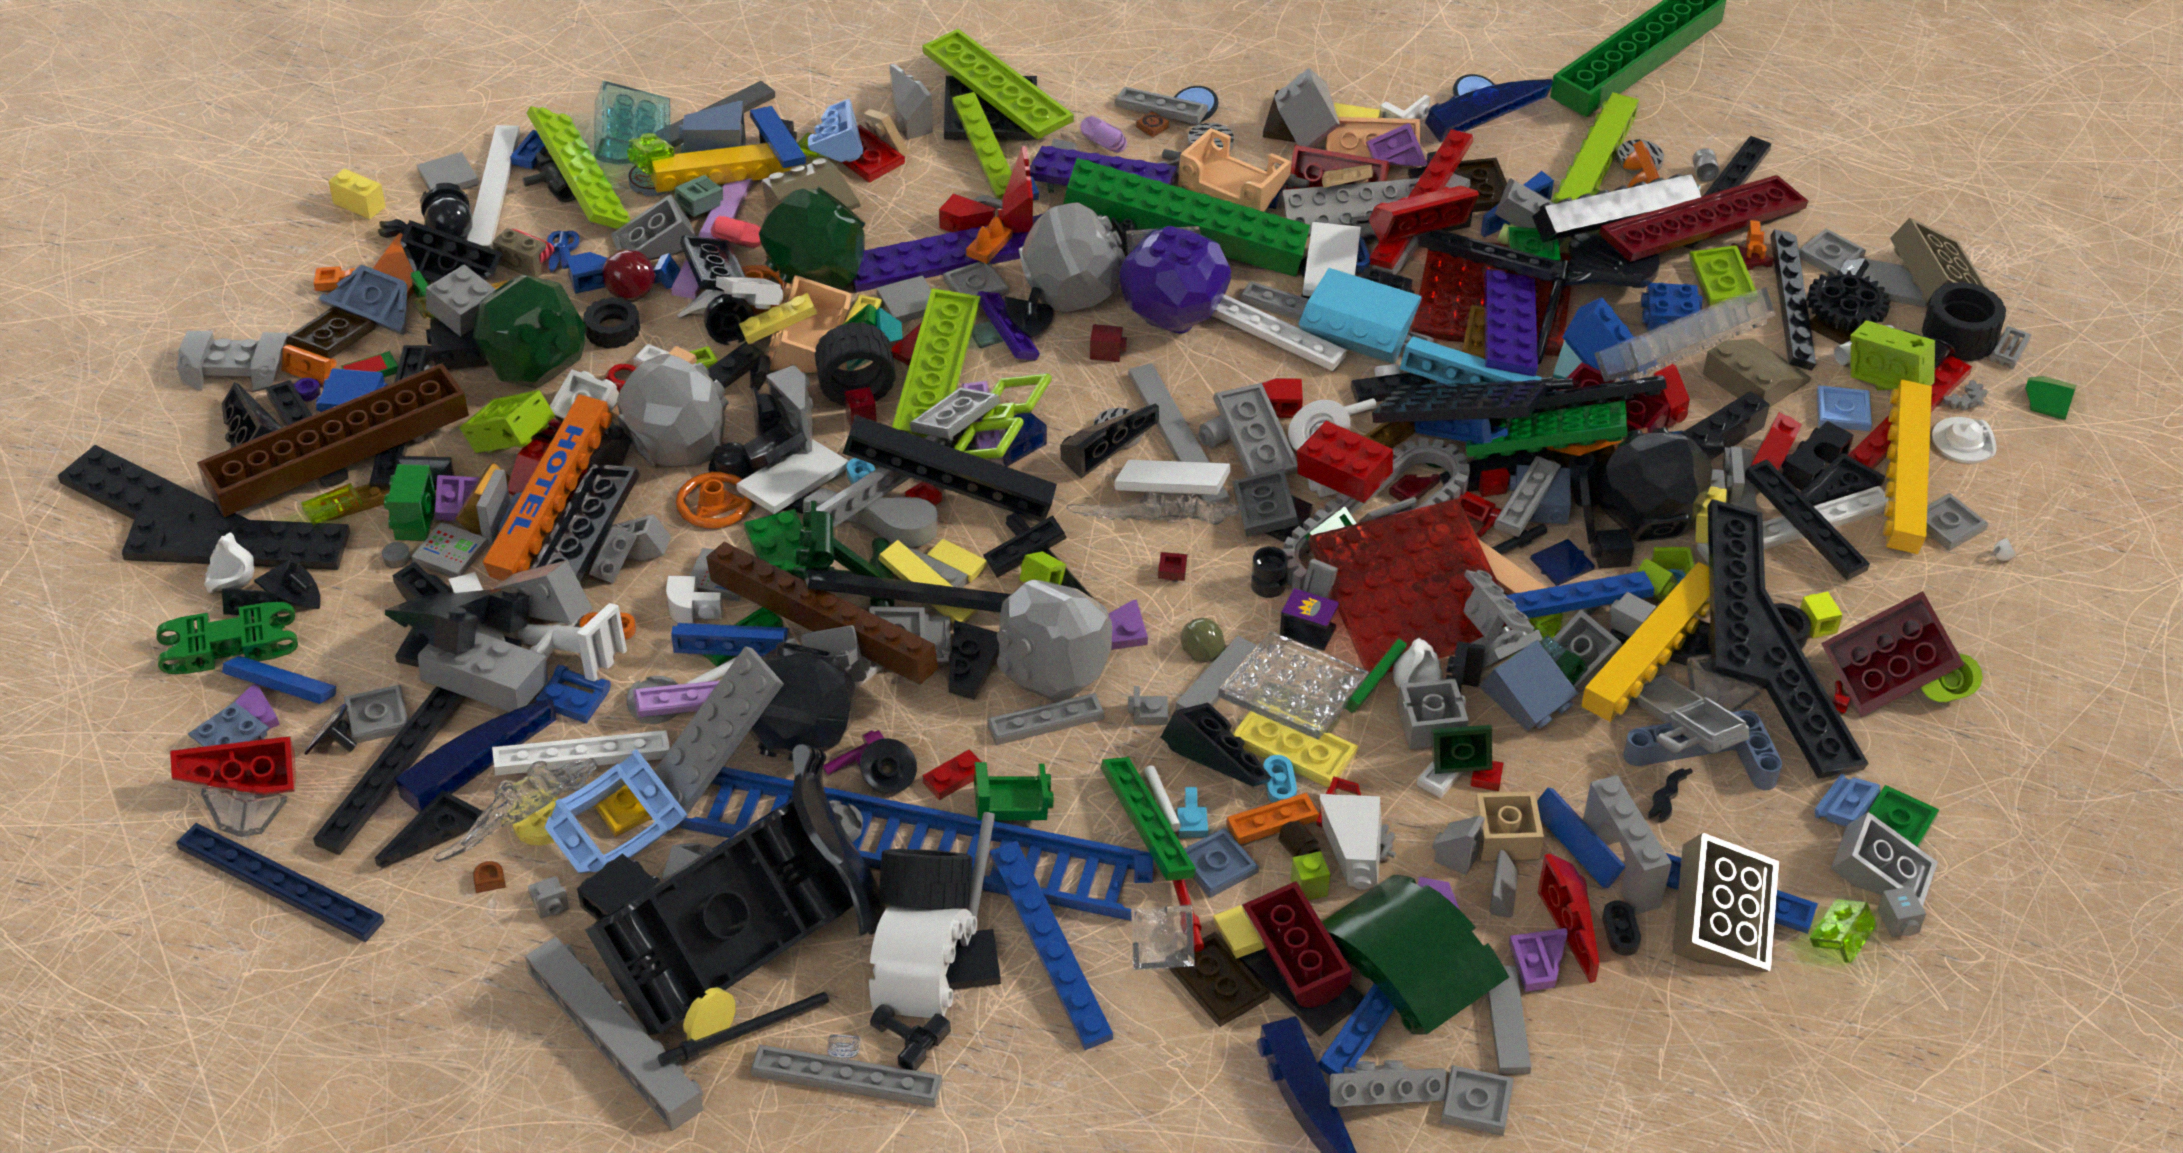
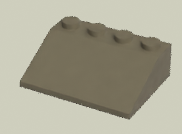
M1909 218L1891 236L1890 239L1895 246V253L1903 259L1904 268L1912 274L1913 283L1921 289L1923 293L1922 298L1928 304L1933 292L1945 284L1967 282L1987 288L1957 240L1912 218Z
M1701 833L1684 843L1682 847L1672 953L1699 963L1761 972L1770 971L1779 861L1705 833Z

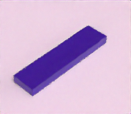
M979 291L977 296H980V306L1016 359L1037 360L1040 354L1031 339L1011 322L1006 313L1005 301L1001 295L994 292Z

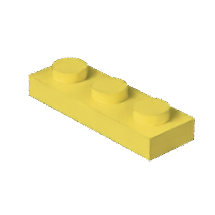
M806 293L780 306L772 307L762 314L750 317L746 321L739 323L749 345L817 314L809 294Z

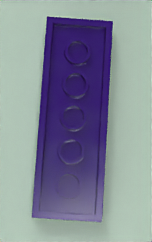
M1041 146L1030 165V176L1033 177L1034 181L1068 186L1077 158L1113 167L1131 174H1137L1152 180H1158L1172 185L1177 175V166L1166 163H1152L1144 160L1126 159L1120 156L1113 157L1098 153L1080 152L1074 149H1060L1053 146Z
M1487 269L1484 276L1485 367L1536 376L1538 357L1535 278L1505 273L1501 270Z

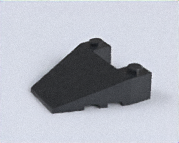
M514 587L420 596L385 609V615L403 627L410 625L414 628L413 634L418 637H422L424 634L429 638L428 643L433 647L457 655L474 648L477 622L509 634L527 627L530 596L519 592Z

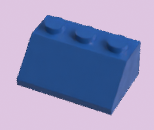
M1603 297L1579 307L1562 336L1583 363L1621 381H1624L1640 367L1647 354L1643 346L1635 339L1628 327L1623 324Z

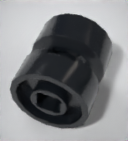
M1266 546L1258 549L1253 555L1251 588L1254 593L1261 597L1274 598L1281 595L1286 589L1288 556L1280 548Z

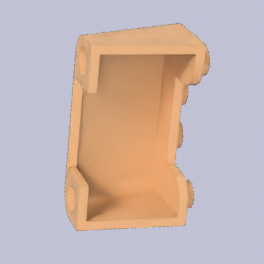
M1212 128L1180 154L1178 187L1265 212L1282 188L1291 172L1292 161L1272 153L1268 158L1267 171L1229 156L1231 136ZM1214 138H1219L1222 141L1223 148L1216 146ZM1275 163L1281 165L1277 170L1274 167Z
M795 275L792 283H787L783 292L785 300L777 306L808 293L817 314L772 334L768 345L772 350H769L767 354L770 357L769 371H779L795 365L801 372L817 373L815 361L816 345L819 343L820 338L829 330L843 324L849 311L852 294Z

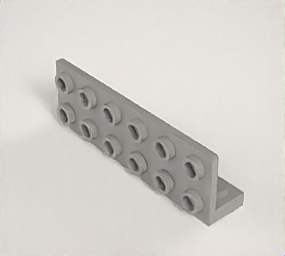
M1420 178L1335 185L1325 188L1312 187L1282 190L1278 199L1279 209L1284 208L1287 219L1310 225L1308 235H1311L1312 222L1350 226L1351 217L1371 216L1376 205L1383 202H1395L1403 197H1408Z

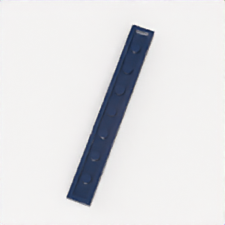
M195 823L176 842L179 850L365 943L385 922L382 914L198 823Z

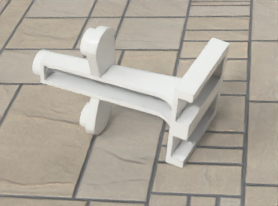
M611 603L606 605L584 627H580L581 618H579L573 624L562 622L554 626L527 624V627L518 630V637L523 639L524 644L534 645L530 650L545 655L546 660L554 649L580 653L585 679L594 682L598 679L597 670L601 667L608 669L614 664V654L617 652L624 654L627 651L619 606Z

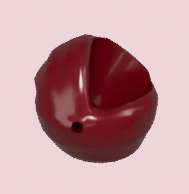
M618 250L606 259L602 269L605 287L617 298H624V300L640 299L654 285L655 273L649 259L639 251Z

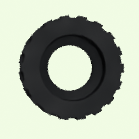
M610 297L600 299V301H595L591 306H588L583 314L586 337L592 344L594 343L598 347L609 349L626 346L639 335L640 320L637 307L631 301L624 300V298ZM609 319L624 321L622 324L613 327L599 325L601 322Z

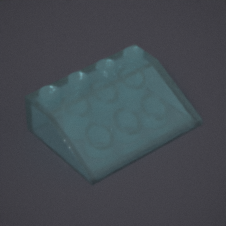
M603 80L595 100L594 157L596 160L619 165L649 161L650 157L670 155V98Z

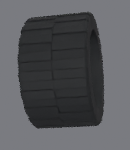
M1967 282L1945 284L1936 289L1933 295H1931L1922 326L1923 336L1936 338L1953 346L1956 351L1951 356L1966 361L1980 360L1985 356H1989L1998 343L2006 317V307L1997 294L1984 286Z
M852 322L839 325L829 330L820 338L815 348L819 385L823 394L832 402L845 406V391L870 387L873 398L877 402L892 389L893 383L896 380V370L890 341L882 330L866 323ZM854 359L873 361L870 365L859 370L848 371L838 368L841 364Z
M886 849L882 851L879 901L888 905L912 908H967L970 904L972 857L968 854L948 851Z

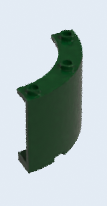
M1392 875L1322 921L1345 961L1359 969L1364 977L1369 978L1384 993L1400 1014L1402 1024L1411 1034H1429L1509 978L1507 971L1489 943L1483 946L1472 932L1476 929L1474 924L1441 893L1429 885L1420 887L1412 877Z

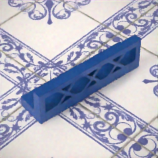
M1489 419L1414 421L1416 433L1464 442L1472 440V443L1475 444L1492 442V439L1502 435L1504 437L1508 436L1507 428L1492 426L1489 423Z
M678 623L677 626L672 627L671 632L674 653L738 656L746 646L752 648L760 657L775 649L778 643L786 642L789 635L788 628L693 623Z

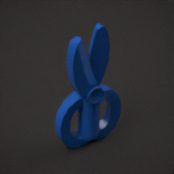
M552 232L547 239L555 249V252H553L549 259L550 272L556 269L560 260L562 268L567 269L566 257L571 256L570 251L576 249L580 244L577 232ZM559 237L558 243H553V240ZM569 238L574 239L573 243L568 244Z

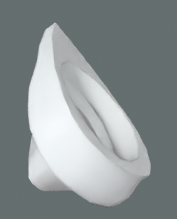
M705 290L677 316L680 318L689 313L704 314L708 303L715 297L725 294L724 291Z

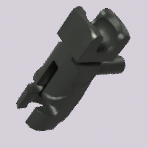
M536 153L535 158L539 173L523 177L525 187L547 182L548 189L559 201L566 203L575 200L574 194L551 156L544 157L541 153Z

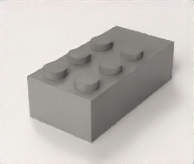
M476 632L474 648L460 654H452L433 647L429 643L418 654L421 681L517 715L548 682L545 655Z

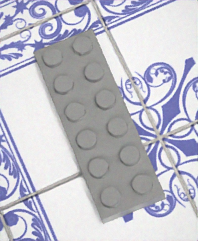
M744 647L654 770L687 814L784 684L752 648Z

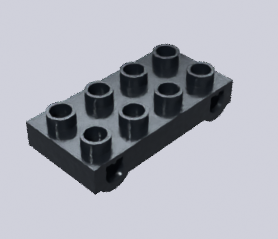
M794 800L777 807L587 927L585 931L639 1021L646 1028L648 1036L660 1034L667 1028L685 1019L691 1004L698 997L702 999L707 995L704 993L706 990L716 987L723 990L728 989L817 929L844 914L854 906L849 888L842 880L836 868L822 855L808 837L801 824Z

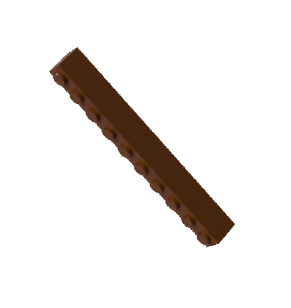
M725 541L706 556L712 582L812 632L853 625L861 656L919 685L938 669L935 644L827 591L808 589L805 580Z

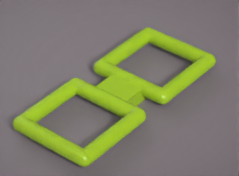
M1044 373L999 379L990 392L999 397L1005 388L1036 386L1025 403L998 404L981 416L983 417L982 421L971 423L954 449L983 459L1003 457L1024 424L1022 418L1013 417L1015 414L1032 412L1052 381V376ZM1008 429L996 448L965 451L976 432Z

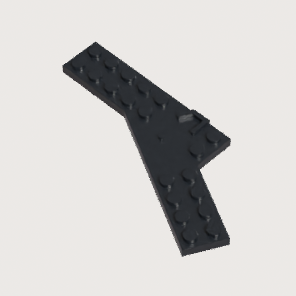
M97 445L91 447L57 475L61 484L134 520L122 550L124 560L210 564V557L221 536L232 533L236 543L249 551L253 556L254 566L277 567L289 560L291 556H297L300 558V564L305 569L338 570L350 534L349 524L249 520L237 513L224 517L214 502Z
M1711 499L1707 508L1710 587L1708 643L1709 650H1711L1712 673L1764 686L1818 779L1864 770L1869 764L1765 589L1762 513Z

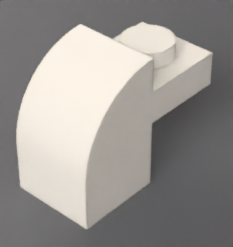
M668 576L666 587L670 616L677 623L694 624V619H722L721 593L697 592L696 576Z

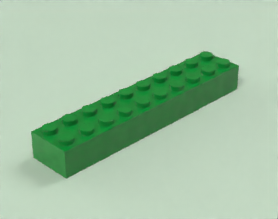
M1662 0L1553 75L1550 98L1576 111L1580 115L1588 117L1602 107L1604 100H1609L1612 92L1622 93L1720 24L1723 20L1726 0Z
M1079 158L1075 162L1063 204L1078 202L1093 210L1097 216L1102 215L1103 217L1107 215L1111 224L1112 217L1118 223L1123 222L1124 219H1131L1135 224V231L1149 234L1153 230L1167 226L1193 231L1217 242L1225 257L1294 277L1297 275L1310 228V225L1300 221H1294L1276 214L1266 213L1251 207L1242 206Z

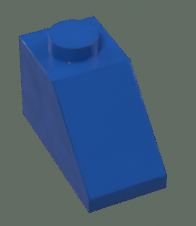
M592 252L566 257L568 273L575 294L606 288L602 269L607 257Z

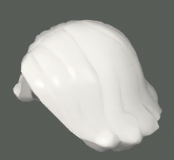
M232 533L221 536L210 557V565L207 567V573L205 574L206 582L204 583L207 592L210 594L215 591H222V588L241 589L253 577L255 571L254 558L249 551L236 543Z
M1420 638L1414 640L1410 648L1401 654L1393 664V680L1398 689L1400 684L1443 680V672L1440 668L1437 654L1433 651L1431 645H1428L1426 641Z

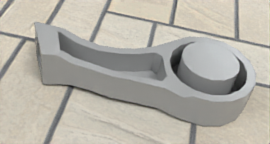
M820 488L804 498L803 512L804 510H809L810 501H816V507H818L838 493ZM880 497L845 521L864 525L875 531L882 538L887 539L891 544L899 540L906 547H915L929 543L936 537L938 512L933 504L921 498Z

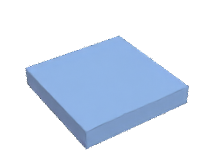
M1818 386V426L1821 427L1826 421H1829L1842 429L1871 430L1869 390Z

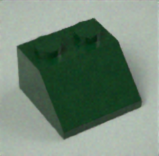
M1492 725L1431 729V750L1435 774L1493 770Z

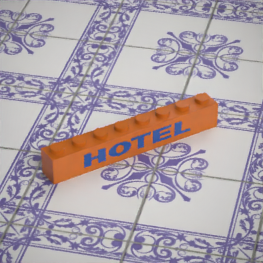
M578 394L483 560L489 577L504 581L514 573L529 570L531 561L541 550L544 538L547 533L551 532L558 513L564 509L567 497L576 488L581 472L587 468L590 456L594 449L599 447L604 431L612 423V414L606 401Z

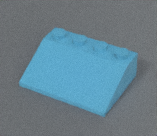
M1328 268L1309 298L1298 324L1300 329L1341 348L1395 364L1422 296Z

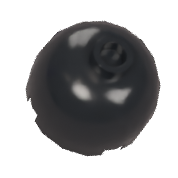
M722 294L708 303L704 311V324L709 336L715 342L730 345L728 342L738 340V343H741L745 340L739 323L753 317L754 314L751 306L743 298L732 297V294Z

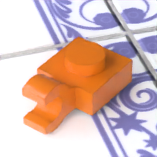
M1750 220L1746 237V255L1751 258L1752 253H1758L1760 259H1764L1767 250L1763 244L1764 231L1760 229V221Z
M341 266L316 268L313 283L315 291H332L338 287L337 283L343 278L350 276L355 268L343 271Z

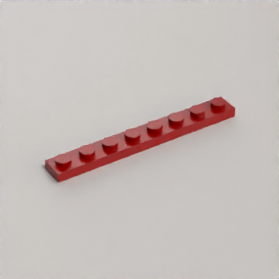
M1451 129L1408 198L1419 196L1424 192L1431 193L1443 189L1472 145L1473 134ZM1413 236L1382 244L1379 242L1369 257L1370 264L1393 270Z
M1950 355L1934 371V383L1931 385V412L1944 400L1945 396H1948L1970 375L1971 365ZM1889 415L1847 456L1872 469L1877 467L1887 457V451L1891 444V441L1888 440V432L1892 425V422H1889Z

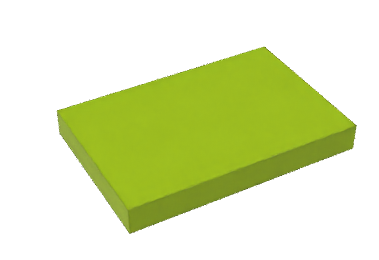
M1737 245L1691 251L1689 253V260L1709 308L1756 302L1758 300V293Z

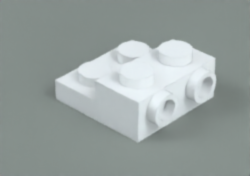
M716 276V287L723 289L725 294H732V297L747 300V303L755 305V308L770 309L771 305L782 303L783 291L780 284L765 278Z
M571 369L550 404V408L554 412L555 418L563 421L578 394L606 401L611 412L617 402L619 392L616 389L617 386L607 379L601 381L589 372L582 371L580 373Z

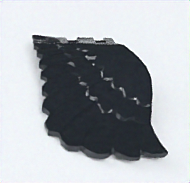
M1600 230L1570 237L1572 241L1569 242L1572 259L1569 262V273H1567L1565 278V286H1597V284L1611 287L1630 286L1632 288H1645L1658 275L1660 265L1658 253L1630 262L1599 235Z
M802 744L797 745L792 754L795 776L792 795L801 824L812 843L836 868L842 880L849 888L857 915L859 934L863 936L868 932L870 935H873L885 912V904L879 901V887L871 870L856 850L826 797L822 776L826 753L820 748Z

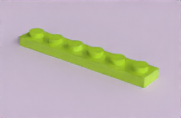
M975 92L952 97L953 106L995 198L1002 200L1012 172Z

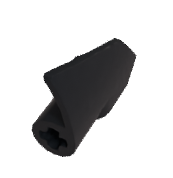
M754 385L751 386L757 437L778 425L782 416L773 396L767 393L758 394L757 387Z

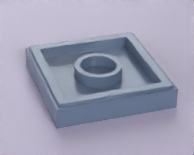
M1225 828L1184 848L1196 868L1193 879L1209 898L1257 874L1259 866Z

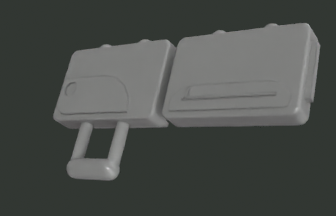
M1665 674L1655 676L1651 682L1646 681L1639 696L1630 699L1663 722H1671L1674 730L1664 734L1660 733L1657 736V742L1675 754L1696 744L1711 753H1716L1750 738L1749 726L1746 725V721L1707 697L1704 698L1703 702V697L1699 696L1695 691H1691L1679 681H1675ZM1681 734L1689 738V740L1681 743L1672 739Z

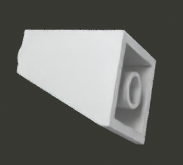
M1320 794L1323 829L1347 885L1361 890L1375 887L1378 885L1382 828L1380 796Z

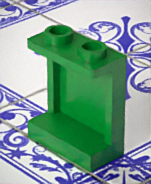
M975 762L974 795L977 820H982L984 812L995 814L994 820H1047L1048 809H1053L1054 794L1051 791V774H1046L1044 763L1038 764L1037 776H988L987 762Z

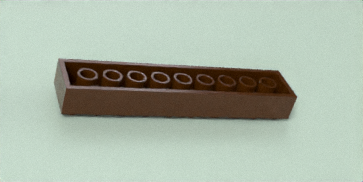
M443 363L197 462L203 485L222 515L226 517L469 416L465 393Z

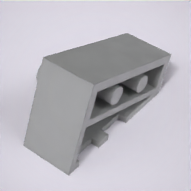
M568 560L514 573L493 588L514 587L519 592L529 595L528 617L573 624L593 609Z

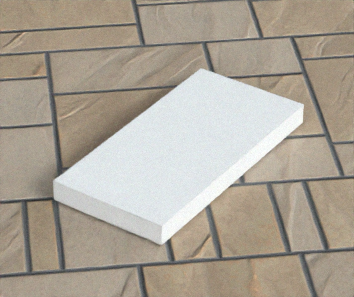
M1312 222L1303 286L1304 296H1311L1328 268L1355 276L1361 227Z
M812 439L811 452L807 453L799 446V452L789 457H786V455L780 457L782 462L769 469L765 466L738 482L737 491L775 514L847 470L846 466L849 461Z
M1128 460L1114 481L1115 490L1217 495L1230 473V464Z

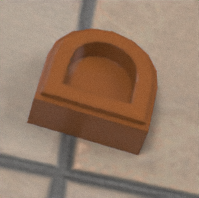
M486 861L480 863L474 869L473 878L476 893L506 888L504 872L499 863Z

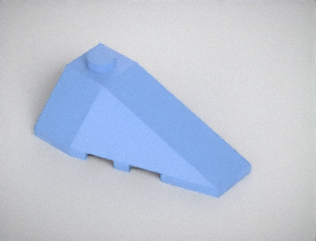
M850 98L828 106L821 117L822 123L814 128L816 133L810 134L808 137L809 149L839 162L846 160L851 162L858 159L863 154V147Z

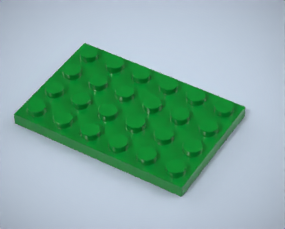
M1625 400L1573 408H1560L1546 412L1537 411L1533 412L1530 417L1489 418L1490 425L1507 428L1508 436L1504 437L1502 435L1492 439V442L1475 444L1472 443V440H1467L1466 453L1467 457L1473 456L1474 459H1484L1489 457V454L1494 453L1508 456L1515 454L1517 450L1526 449L1527 452L1541 451L1542 447L1553 446L1554 449H1562L1568 447L1571 443L1580 442V445H1591L1596 443V440L1606 439L1607 442L1620 441L1623 439L1622 437L1627 436Z

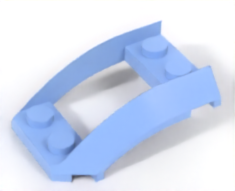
M635 749L632 751L631 756L622 763L614 765L596 780L575 793L556 800V806L551 817H548L544 828L577 872L582 874L600 871L607 862L614 860L622 853L626 857L631 858L665 835L684 820L688 814L654 772L650 764ZM624 785H627L655 822L623 845L604 855L575 816L595 806L598 802L603 801Z

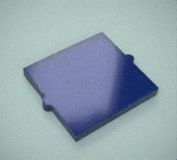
M1569 539L1530 556V559L1541 570V574H1545L1556 586L1595 569V565L1584 555V551L1579 550Z

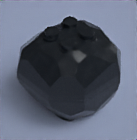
M1658 428L1653 430L1652 433H1642L1641 430L1630 431L1627 433L1625 440L1612 450L1600 467L1594 491L1595 497L1601 509L1622 529H1629V533L1633 535L1635 541L1644 542L1677 538L1683 536L1688 531L1705 502L1711 487V460L1693 439L1680 434H1673L1668 431V428Z
M778 643L775 649L761 657V659L784 684L752 726L749 733L758 741L761 755L777 757V754L789 755L788 760L793 762L792 754L797 745L802 744L820 748L827 752L840 743L853 721L856 686L852 676L836 659L835 653L792 643Z

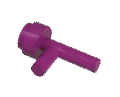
M871 730L863 734L864 744L824 764L823 769L825 773L830 775L855 761L860 767V758L863 751L870 743L884 738L879 730L875 732Z

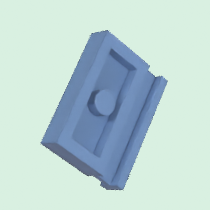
M1840 774L1816 806L1815 818L1820 819L1822 816L1826 817L1828 822L1847 826L1869 810L1880 794V785L1854 777L1850 780L1845 778L1844 774Z

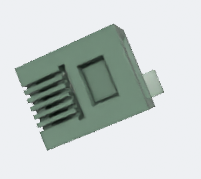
M703 175L675 187V200L686 212L687 217L690 215L695 217L720 206V201L723 200V188Z

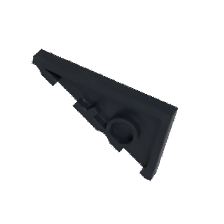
M1841 453L1801 494L1812 505H1817L1881 486L1884 483L1885 475Z
M442 790L375 857L376 865L384 868L478 827L488 821L487 813Z

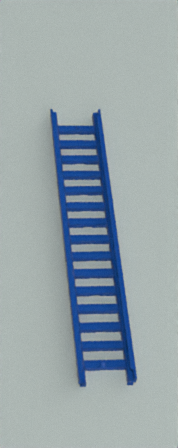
M723 766L710 783L720 785L721 787L707 819L686 817L679 823V826L682 829L730 838L749 826L762 794L776 797L771 811L789 802V800H793L794 781ZM824 787L828 801H841V805L847 807L848 804H851L861 812L863 829L861 835L853 844L868 867L881 869L882 851L891 849L902 822L916 825L907 849L921 850L929 828L944 831L937 851L950 852L957 834L971 836L972 840L967 854L972 857L973 874L982 820H977V817ZM734 789L749 791L735 825L720 822ZM873 817L888 820L875 853L860 850ZM994 821L991 841L1000 842V847L1017 841L1020 847L1029 848L1026 860L1033 874H1035L1042 851L1058 854L1047 889L1041 888L1048 904L1137 922L1138 910L1125 908L1122 904L1118 903L1127 870H1134V855H1151L1150 852ZM1070 857L1086 860L1076 895L1060 891ZM1099 863L1115 866L1105 900L1089 897ZM993 865L990 876H984L982 890L1008 895Z

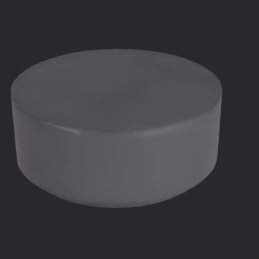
M393 542L386 545L382 550L383 561L389 567H402L410 561L409 547L405 543Z

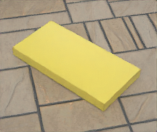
M1260 701L1253 706L1233 732L1235 738L1237 736L1243 739L1245 742L1243 748L1264 759L1272 755L1285 756L1291 761L1295 773L1327 788L1330 787L1333 776L1340 777L1358 750L1357 745L1329 732L1325 733L1300 722L1297 718Z

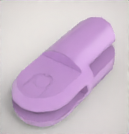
M1094 116L1086 117L1081 122V132L1086 138L1116 153L1126 149L1127 140L1121 130Z

